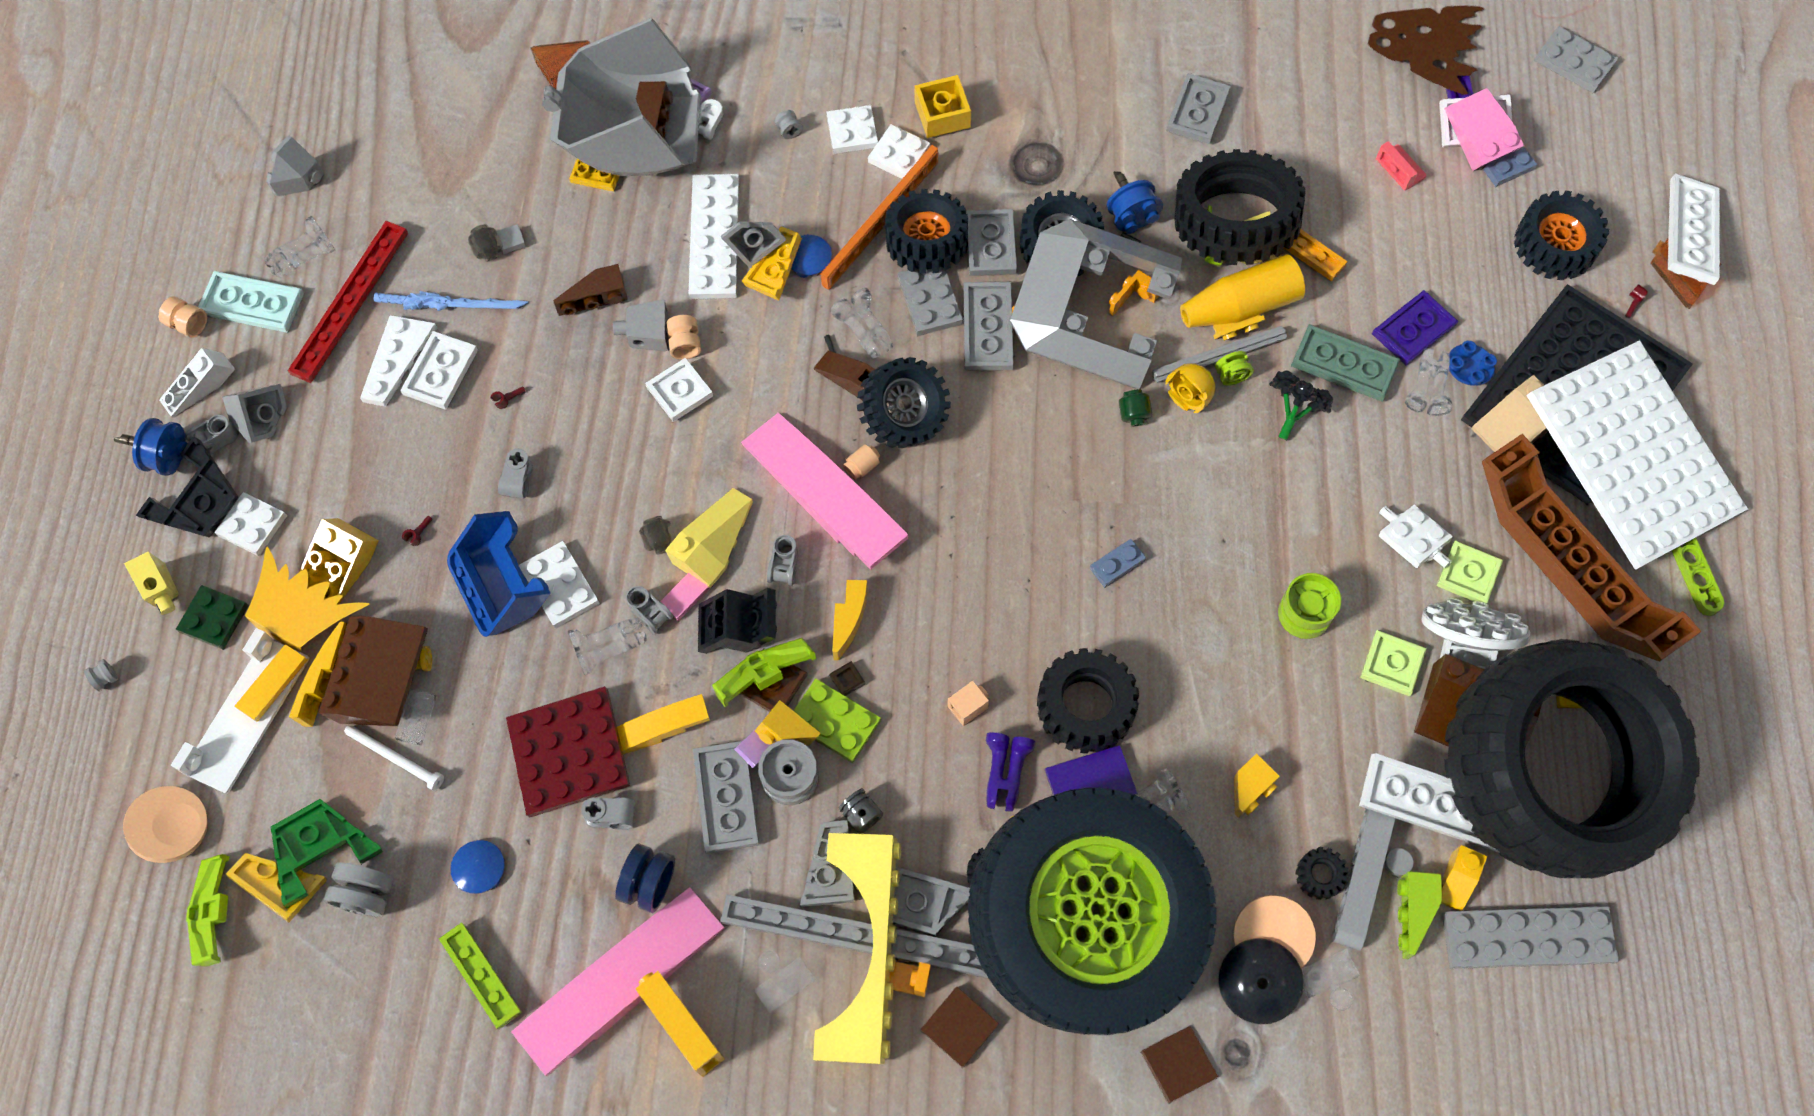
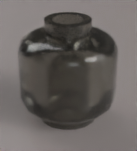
M480 225L470 231L468 243L474 256L478 259H485L487 262L498 258V253L502 250L503 244L496 229L488 227V225Z
M656 516L643 521V526L639 530L644 548L647 551H655L656 555L666 553L665 550L676 538L671 522L663 519L662 516Z

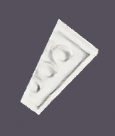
M389 316L360 397L363 403L387 406L402 383V377L414 365L413 360L419 351L422 352L432 332L437 330L435 323Z

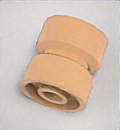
M175 296L166 299L159 310V321L163 325L175 329L188 337H197L204 330L207 323V313L205 310L188 304L186 301Z
M677 315L668 319L666 328L667 335L670 338V355L681 360L684 358L691 359L699 355L701 346L696 318L691 315Z

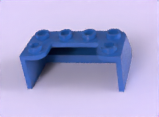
M510 511L474 514L447 556L448 568L479 632L484 637L497 635L533 617L551 594L548 585L542 578H533L529 583L527 582L517 563L516 557L509 547L518 532V526Z

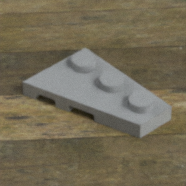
M848 820L822 822L820 824L800 907L854 902L853 881L842 870L827 861L828 833L849 834Z

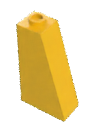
M659 971L654 974L650 972L638 982L640 985L635 988L700 1076L704 1077L725 1060Z

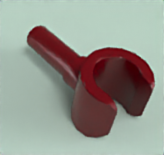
M1639 284L1629 294L1634 301L1625 314L1628 318H1631L1636 307L1648 293Z
M523 386L504 395L496 391L491 394L490 398L494 402L501 399L495 403V406L499 409H505L508 406L509 400L526 391Z
M427 516L415 530H405L402 534V539L408 541L414 535L409 544L412 546L419 545L421 542L420 534L433 519Z

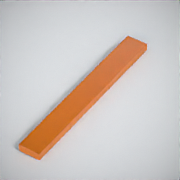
M931 145L822 271L821 281L824 288L828 290L832 288L885 226L887 209L890 210V204L893 201L898 203V197L904 195L906 198L909 197V192L914 191L938 164V148Z

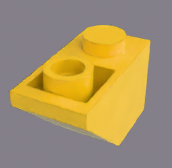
M1257 753L1234 776V812L1238 818L1244 812L1250 815L1259 806L1257 800L1262 795L1267 798L1278 787L1275 783L1280 776Z

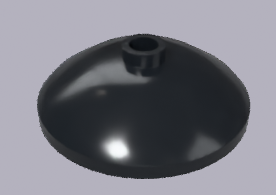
M1261 938L1243 941L1233 947L1221 963L1218 976L1221 996L1228 1008L1245 1021L1255 1024L1278 1022L1292 1013L1301 999L1303 975L1300 965L1293 954L1277 942ZM1265 978L1267 986L1259 988L1257 986L1258 979Z

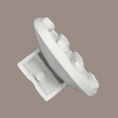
M1449 598L1444 603L1428 604L1423 610L1421 618L1422 623L1429 630L1444 638L1440 658L1448 654L1484 670L1496 661L1498 651L1517 649L1527 645L1530 638L1529 626L1521 622V616L1505 614L1488 608L1489 605L1484 602L1474 601L1473 604H1465L1461 600ZM1462 606L1471 607V613H1469L1468 609L1462 608Z

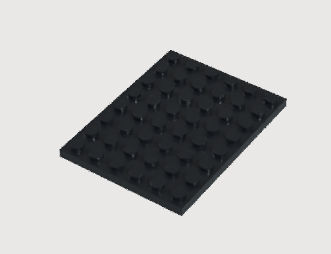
M1567 284L1463 415L1461 421L1470 427L1474 426L1532 375L1546 385L1639 340L1672 391L1693 363ZM1548 431L1533 443V446L1540 452L1538 458L1544 476L1588 505L1591 498Z

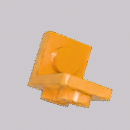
M1139 269L1133 277L1129 275L1123 283L1122 290L1119 293L1116 291L1110 298L1109 314L1114 316L1134 291L1141 298L1148 299L1154 303L1159 296L1147 292L1151 277Z
M895 962L894 971H890L889 983H893V991L925 997L931 964L920 962L919 966Z

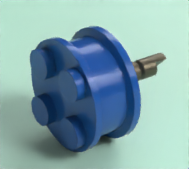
M1114 171L1113 174L1120 189L1112 194L1106 207L1108 212L1115 216L1114 223L1116 228L1131 234L1138 228L1159 220V214L1163 209V202L1159 197L1155 196V186L1148 180L1128 183L1123 173Z
M156 418L145 420L140 425L135 436L122 434L121 437L114 438V442L133 446V461L139 470L148 472L154 469L158 474L164 476L173 475L176 472L183 458L180 453L187 445L185 432L180 424L175 422L163 424L161 420Z

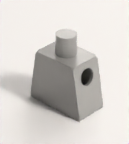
M665 300L629 306L627 308L626 320L613 321L614 335H627L631 348L668 351L666 328L668 310Z

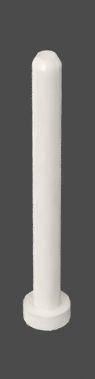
M353 726L345 728L344 732L346 735L427 782V788L436 791L442 785L444 775L435 772L433 774Z

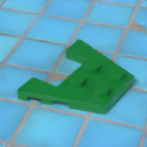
M321 799L271 826L275 859L277 860L278 880L282 893L281 899L286 909L309 896L296 874L299 870L346 843L350 845L361 865L383 852L376 842L369 839L361 830L350 824L342 815Z

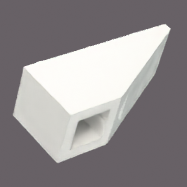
M201 348L159 401L170 416L175 417L221 387L235 368L223 353Z

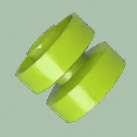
M1306 573L1296 577L1288 586L1279 604L1278 617L1280 623L1287 632L1295 637L1302 639L1319 637L1326 632L1341 607L1339 589L1332 580L1321 574Z

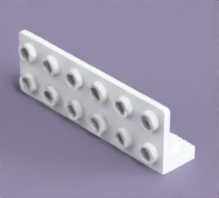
M256 628L243 648V651L251 660L197 747L185 742L170 766L186 776L228 794L310 658L297 651L308 661L258 722L254 721L234 706L284 646L274 641L266 632Z

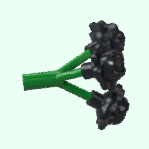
M1278 371L1273 381L1269 383L1273 388L1281 390V396H1284L1286 420L1278 436L1283 440H1288L1295 422L1310 411L1314 412L1319 409L1323 412H1331L1333 397L1329 391L1313 388L1311 383L1304 380L1300 381V378L1293 375L1290 371ZM1291 393L1293 394V397H1295L1293 401L1294 407L1292 412L1290 409L1289 396L1291 395ZM1305 401H1311L1307 404V408L1297 414L1299 407H1302Z

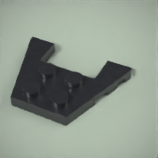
M193 436L180 455L198 467L194 476L170 509L154 498L149 497L136 516L210 538L239 497L202 441Z

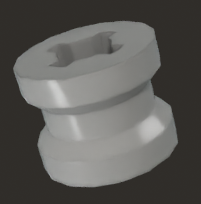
M793 110L781 112L774 121L776 127L781 129L780 132L784 139L796 137L803 128L801 122L796 120L797 117Z
M105 659L100 660L94 668L89 667L84 670L86 678L98 692L103 690L106 684L118 681L117 674Z

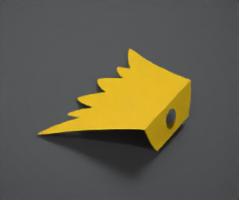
M266 547L259 582L245 617L256 628L266 632L273 639L301 652V647L316 635L346 616L370 605V603L358 602L337 605L343 595L332 596L324 600L329 588V582H322L307 588L308 572L306 569L288 580L289 570L287 564L278 572L274 557L270 549Z

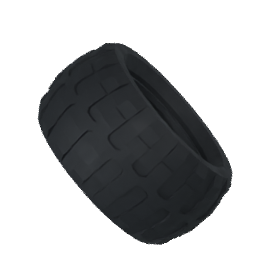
M1568 639L1552 640L1523 647L1507 656L1499 658L1476 678V682L1472 683L1463 692L1455 705L1457 709L1455 718L1448 723L1445 741L1449 743L1448 759H1444L1446 778H1451L1455 792L1452 798L1459 813L1467 816L1473 825L1472 831L1477 838L1484 844L1497 849L1500 856L1523 868L1539 871L1551 877L1599 878L1614 872L1627 870L1655 855V850L1661 848L1664 844H1669L1680 831V821L1685 814H1690L1694 805L1696 777H1699L1700 760L1697 757L1694 740L1696 738L1695 730L1691 719H1687L1680 705L1681 700L1675 690L1670 685H1665L1657 677V671L1641 659L1629 658L1624 650L1613 646L1592 642L1580 643V641ZM1551 695L1564 697L1584 708L1602 729L1611 753L1612 774L1606 797L1599 808L1580 824L1563 818L1544 802L1530 779L1526 765L1525 740L1528 726L1536 710Z

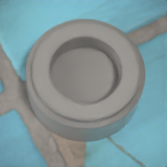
M1401 848L1391 850L1386 855L1384 862L1387 872L1395 877H1402L1408 871L1410 872L1414 864L1411 854Z

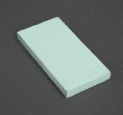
M214 271L198 307L205 310L209 317L288 333L304 292L301 288Z

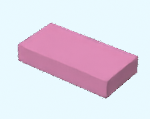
M688 573L660 602L679 621L708 592L710 587Z

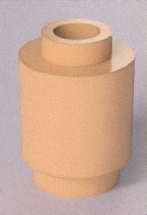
M864 444L846 459L843 468L852 479L862 478L880 464L878 459L880 454L872 445L867 446Z

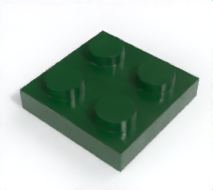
M201 585L176 630L179 633L224 650L249 605L244 601Z

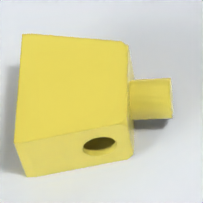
M146 552L124 563L138 591L146 602L154 607L157 606L161 615L168 614L176 609L172 599L176 598L179 593L166 564L150 552Z

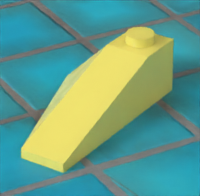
M732 488L685 527L665 551L672 564L687 574L690 573L711 588L727 569L729 564L728 558L732 548L736 546V538L740 528L744 526L753 500Z

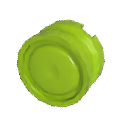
M1236 351L1225 355L1216 362L1215 369L1218 374H1221L1220 380L1223 385L1231 386L1241 383L1253 374L1254 369L1251 363H1248L1249 358L1246 352Z

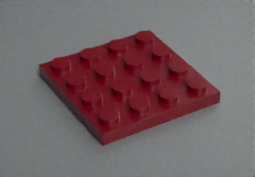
M605 686L506 717L525 812L529 818L630 786L609 691Z

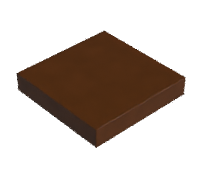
M790 665L780 669L783 676L782 680L761 691L755 683H752L739 695L770 712L779 700L788 706L808 675L804 670L795 665Z
M956 986L920 1031L963 1068L993 1033L999 1023Z
M1191 1026L1141 1051L1168 1104L1218 1078Z

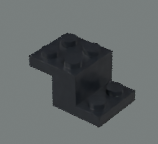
M766 588L754 595L726 589L701 602L698 609V652L707 654L719 647L749 652L776 639V590Z

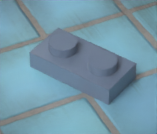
M1524 147L1486 164L1483 171L1494 186L1497 187L1535 170L1537 163Z
M1129 539L1091 564L1090 570L1105 588L1145 562L1146 557L1132 539Z

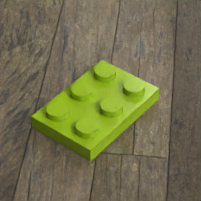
M816 678L793 710L821 733L815 741L851 763H854L881 722L879 716Z

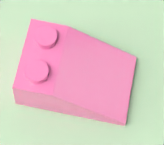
M1487 88L1444 108L1472 171L1524 146L1514 123Z

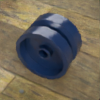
M639 843L636 844L630 851L620 872L615 899L628 905L637 901L638 907L641 910L652 914L656 912L669 888L675 868V857L662 851L654 856L651 847Z

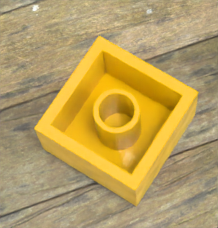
M958 75L914 85L915 105L927 138L971 128V109Z

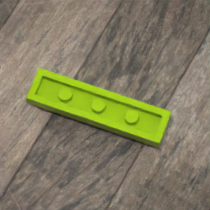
M461 922L439 938L496 1029L500 1030L522 1014L515 1000L464 923Z

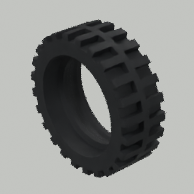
M1233 149L1232 153H1225L1223 150L1218 151L1216 156L1211 157L1210 154L1203 156L1202 162L1194 161L1191 163L1190 170L1185 169L1183 171L1182 179H1179L1177 183L1174 220L1175 229L1177 232L1179 231L1180 240L1182 242L1187 241V247L1191 251L1197 249L1199 256L1203 258L1207 256L1213 257V261L1221 263L1222 260L1230 261V265H1237V262H1246V265H1252L1255 260L1266 262L1270 260V256L1273 254L1276 257L1282 255L1284 247L1290 249L1293 246L1294 239L1297 240L1300 234L1306 194L1305 187L1302 186L1303 180L1301 176L1295 177L1296 170L1292 166L1285 167V161L1280 158L1276 161L1272 159L1271 154L1259 155L1256 154V150H1249V153L1240 152V149ZM1246 193L1265 199L1277 211L1256 220L1234 221L1210 213L1201 204L1221 194Z

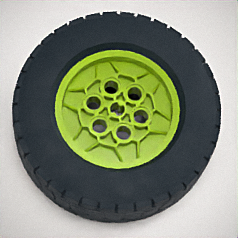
M1081 788L1068 790L1039 800L1020 810L1007 820L988 842L974 870L969 890L968 922L971 940L978 960L990 982L1012 1006L1027 1017L1050 1028L1087 1035L1126 1033L1149 1025L1165 1016V1014H1168L1181 1003L1180 1001L1185 999L1194 988L1193 984H1197L1204 971L1203 966L1207 965L1212 949L1210 946H1213L1216 928H1214V925H1216L1214 886L1210 884L1212 879L1208 867L1204 866L1205 860L1198 847L1194 846L1195 842L1186 830H1182V826L1171 815H1167V812L1155 804H1150V801L1136 795H1131V793L1114 789ZM1080 876L1087 881V889L1084 892L1077 886ZM1108 878L1114 882L1115 888L1112 893L1105 889V881ZM1066 900L1073 905V912L1070 916L1063 912V904ZM1120 904L1125 905L1128 913L1125 919H1122L1118 914ZM1092 905H1098V906H1099V909H1100L1099 915H1098V914H1096V915H1093V914H1092V912H1091V906H1092ZM1080 926L1086 931V938L1083 942H1080L1076 937V930ZM1107 928L1111 929L1114 935L1110 944L1104 939V931Z

